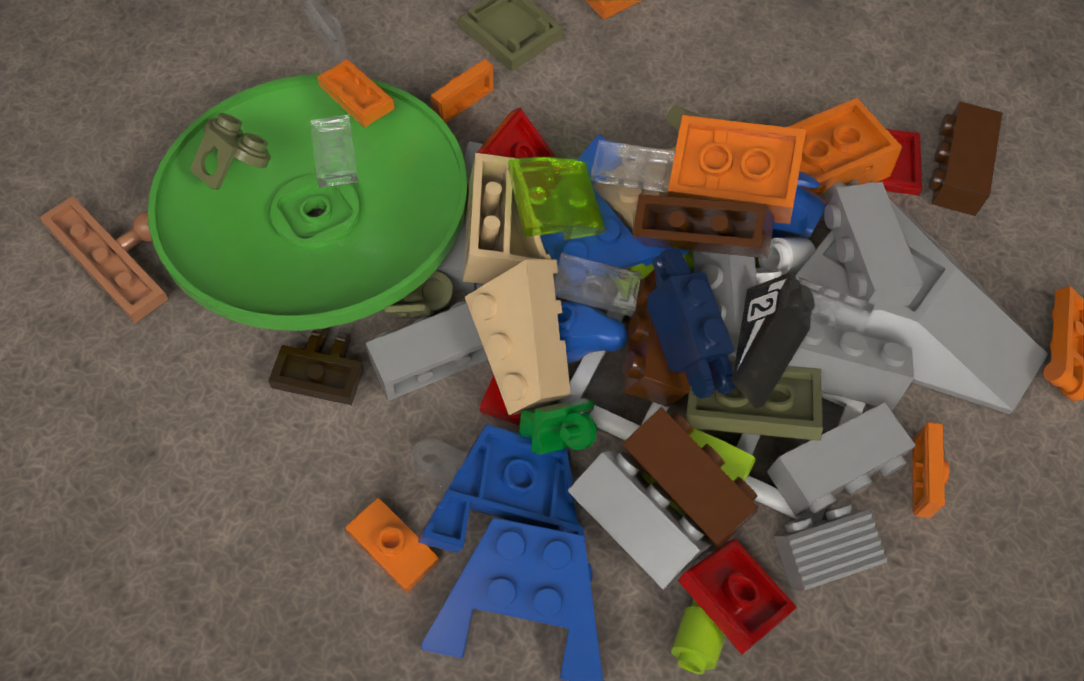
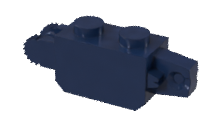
M679 248L664 250L652 261L656 273L657 288L648 294L647 308L668 367L675 373L685 372L688 383L692 387L691 391L694 392L693 395H696V398L711 397L713 390H717L721 395L731 393L732 390H735L736 380L728 356L735 352L707 276L705 272L692 273Z

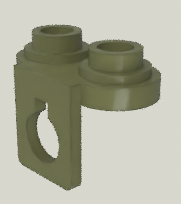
M219 113L218 118L207 120L204 128L205 134L190 168L194 175L213 190L221 188L234 157L258 168H266L271 159V155L266 148L268 142L258 135L252 133L244 134L241 129L242 122L226 113ZM217 148L219 150L216 156L218 167L216 172L210 175L205 168V160L207 155L215 152Z
M435 271L423 284L406 297L383 309L384 313L394 319H415L424 316H435V312L447 308L454 297L453 283L445 274Z

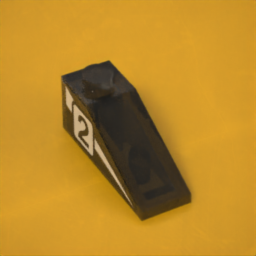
M792 272L747 289L732 382L755 408L765 405L810 330L812 310L815 308L814 297L810 289L805 285L802 286Z

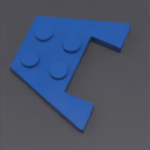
M601 134L591 142L532 214L534 221H538L540 226V238L546 255L550 254L551 260H557L558 271L571 288L621 274L622 269L639 264L651 265L655 257L668 249L648 247L634 238L633 234L592 186L622 166L621 157ZM680 250L682 255L691 252L688 250Z
M486 424L480 431L419 536L418 543L458 553L464 547L470 510L518 523L585 537L583 526L578 525L574 506V502L577 500L568 492L574 481L567 448L539 455L531 452V438ZM588 564L589 576H590V582H591V581H592V575H593V574H592L591 564Z
M493 518L424 638L421 650L463 658L473 610L478 609L568 628L560 679L566 681H603L585 537Z

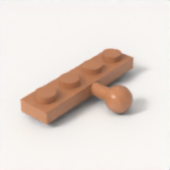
M73 196L39 217L47 230L134 323H137L169 300L160 286L127 253V251L142 241L152 242L148 225V211L138 214L134 219L133 228L116 240Z

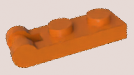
M1071 286L1055 291L1054 308L1051 312L1053 335L1049 344L1051 362L1044 368L1043 377L1052 386L1060 387V392L1069 400L1079 401L1084 398V298Z

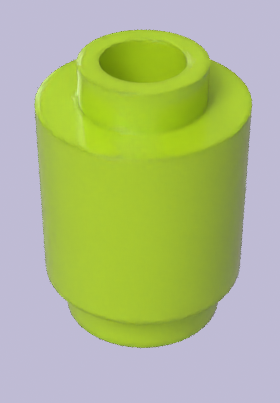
M695 600L692 601L691 607H687L684 610L671 653L678 659L677 664L682 669L694 674H704L705 670L716 669L726 636Z

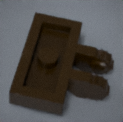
M324 328L312 330L305 349L282 345L268 380L271 388L352 405L364 368L362 361L345 358L350 344V334L339 331L330 355L321 353L326 341V329Z

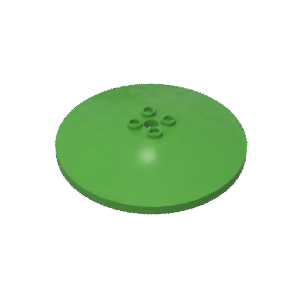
M321 74L299 75L270 81L225 99L201 115L181 133L167 151L154 176L149 193L148 225L153 245L162 264L173 281L199 305L221 317L256 328L288 331L323 329L365 318L385 309L387 306H391L418 288L438 269L456 243L466 216L468 182L462 150L448 125L434 110L406 91L371 79L393 99L395 109L364 128L319 86L317 76ZM219 113H226L242 122L241 129L244 134L252 133L268 142L266 148L271 155V159L266 168H258L234 157L221 188L213 190L194 175L190 168L205 134L204 128L207 120L218 118ZM217 148L215 152L209 153L205 160V168L210 175H213L218 167L216 156L219 150ZM314 209L326 210L317 217L307 216Z

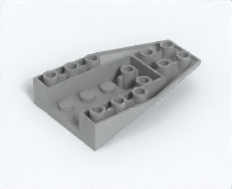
M889 197L923 281V286L909 306L862 312L857 297H853L850 292L849 275L844 262H840L836 252L837 242L831 230L790 282L786 290V311L799 319L814 321L818 324L912 348L914 379L911 383L1007 414L1013 412L1047 358L1048 353L986 289Z

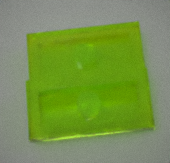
M531 157L508 160V173L525 238L558 232L563 233L564 240L604 234V224L585 162L555 157Z

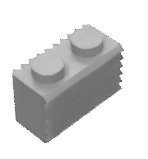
M845 504L826 510L827 519L813 523L811 517H806L784 524L787 532L775 535L774 539L791 589L805 591L887 563V557L884 554V548L881 546V539L878 537V530L875 528V522L869 509L853 510L851 504Z

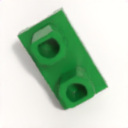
M583 398L564 403H552L550 406L537 409H524L521 412L519 433L532 439L531 452L539 455L569 447L579 451L589 448L595 442L597 425L589 416L594 409L595 401Z

